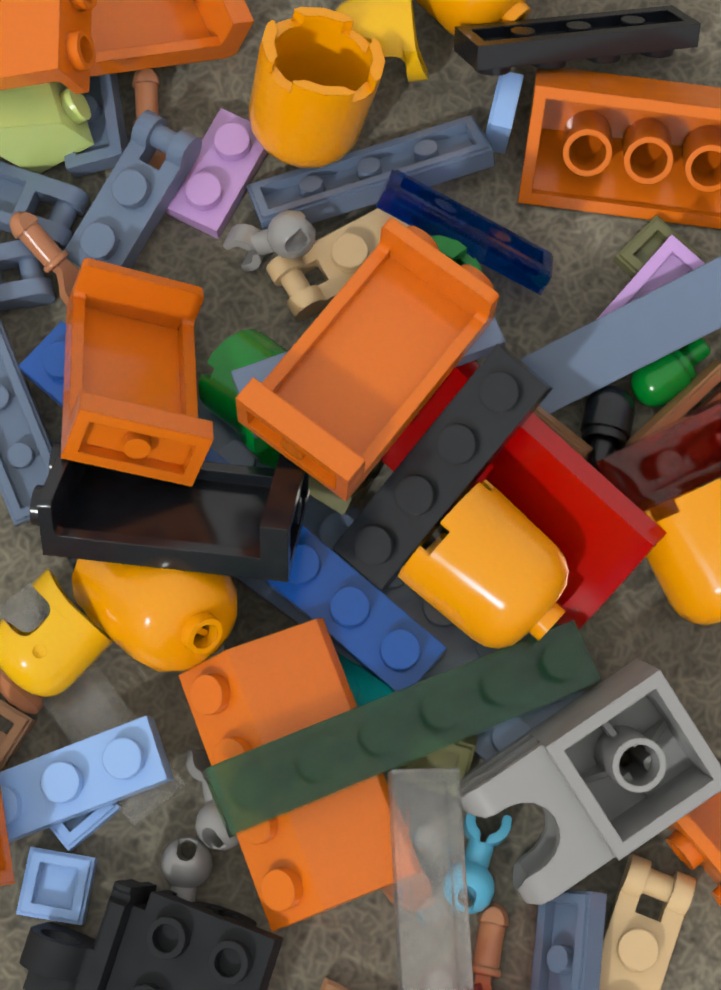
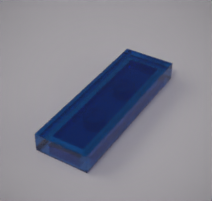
M392 169L381 190L376 204L377 208L410 226L422 229L430 236L441 235L458 240L467 247V253L473 259L476 257L479 263L539 295L542 294L552 278L553 256L551 252L397 169Z

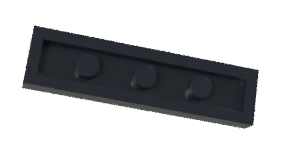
M673 5L456 26L454 51L469 63L476 72L490 76L505 75L511 71V67L532 65L536 68L547 70L560 69L566 66V61L587 59L594 63L610 64L618 62L621 55L637 53L647 57L665 58L672 56L675 49L698 47L701 23Z
M496 345L332 548L380 591L387 589L396 579L412 554L419 546L422 547L439 527L442 519L463 498L553 387L503 345Z

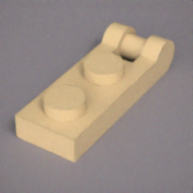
M416 191L402 195L316 240L312 249L301 258L289 259L278 255L269 262L266 270L276 286H283L290 297L287 301V306L296 321L307 319L322 311L377 247L380 242L381 228L389 218H394L405 227L416 226L430 236H443ZM318 267L326 281L319 285H310L304 274Z
M633 853L630 855L604 929L599 990H661L684 916L694 896L697 883L695 877L679 871H675L673 876L651 868V860ZM642 894L664 902L658 921L635 912Z

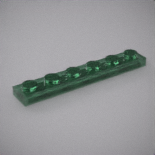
M574 620L550 629L539 641L535 637H530L513 646L505 647L207 767L203 775L228 837L231 838L595 686L602 679Z

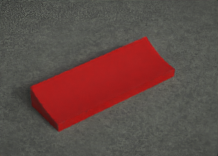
M472 361L452 370L381 458L392 471L396 470L478 369L480 364ZM534 413L531 414L468 490L469 492L476 484L482 483L486 479L538 527L565 556L569 570L566 588L556 601L565 610V613L556 623L572 637L606 604L667 534Z

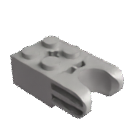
M636 658L467 773L459 780L454 795L464 811L482 818L496 815L502 810L520 803H535L542 806L545 827L541 837L527 853L518 859L513 869V885L522 900L527 904L542 905L558 897L616 857L620 861L720 792L721 765L661 670ZM630 748L628 752L632 761L628 766L623 767L619 764L621 756Z

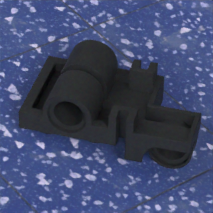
M128 879L114 882L96 939L54 922L38 924L30 928L19 963L29 970L23 986L25 990H267L284 937L256 927V921L234 910L205 902H190L177 897V893L171 890L155 891L157 885L151 882H138Z

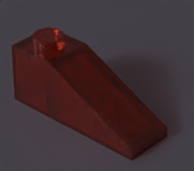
M721 398L597 460L596 463L602 475L642 511L720 477Z

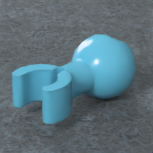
M466 813L463 828L468 843L463 860L451 866L445 873L442 881L444 898L450 907L464 914H474L483 911L490 905L495 893V883L488 867L494 848L505 841L511 829L512 818L510 815H504L500 821L499 830L490 834L485 842H481V831L476 825V816ZM461 894L468 896L471 899L472 906L470 908L460 907L456 902V897Z

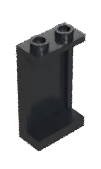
M56 442L51 450L49 474L45 484L36 485L32 493L30 521L33 526L40 527L43 555L288 582L310 495V475L280 453L276 469L204 461L193 486L190 487L61 459V443Z

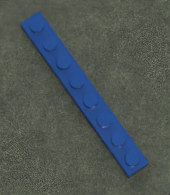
M61 321L18 367L29 380L63 408L66 324ZM211 447L204 460L205 462L230 464ZM303 525L289 581L263 580L309 621L323 618L331 639L373 676L394 689L403 701L447 651L445 645Z

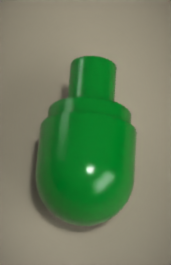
M700 338L634 371L630 379V387L634 397L647 407L658 408L665 406L696 377L694 367L711 354L707 343Z

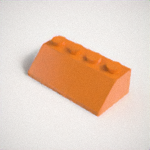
M536 68L518 203L652 220L657 215L664 222L721 229V87L570 68L554 70Z
M323 618L314 619L229 648L178 675L271 932L312 918L422 872Z

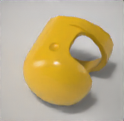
M346 0L337 7L336 12L346 14L354 19L352 30L365 37L369 43L372 42L373 38L379 41L384 57H398L404 61L408 82L429 80V73L418 46L412 0Z
M47 568L31 584L50 605V613L47 618L30 632L19 630L4 618L0 621L1 670L23 690L42 697L56 696L65 692L113 643L67 597L54 573Z

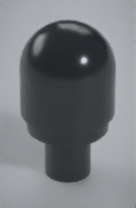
M605 386L589 396L580 428L583 433L582 440L594 448L588 455L587 462L600 473L611 471L614 451L625 448L626 441L631 436L635 416L633 399L628 392L617 386Z

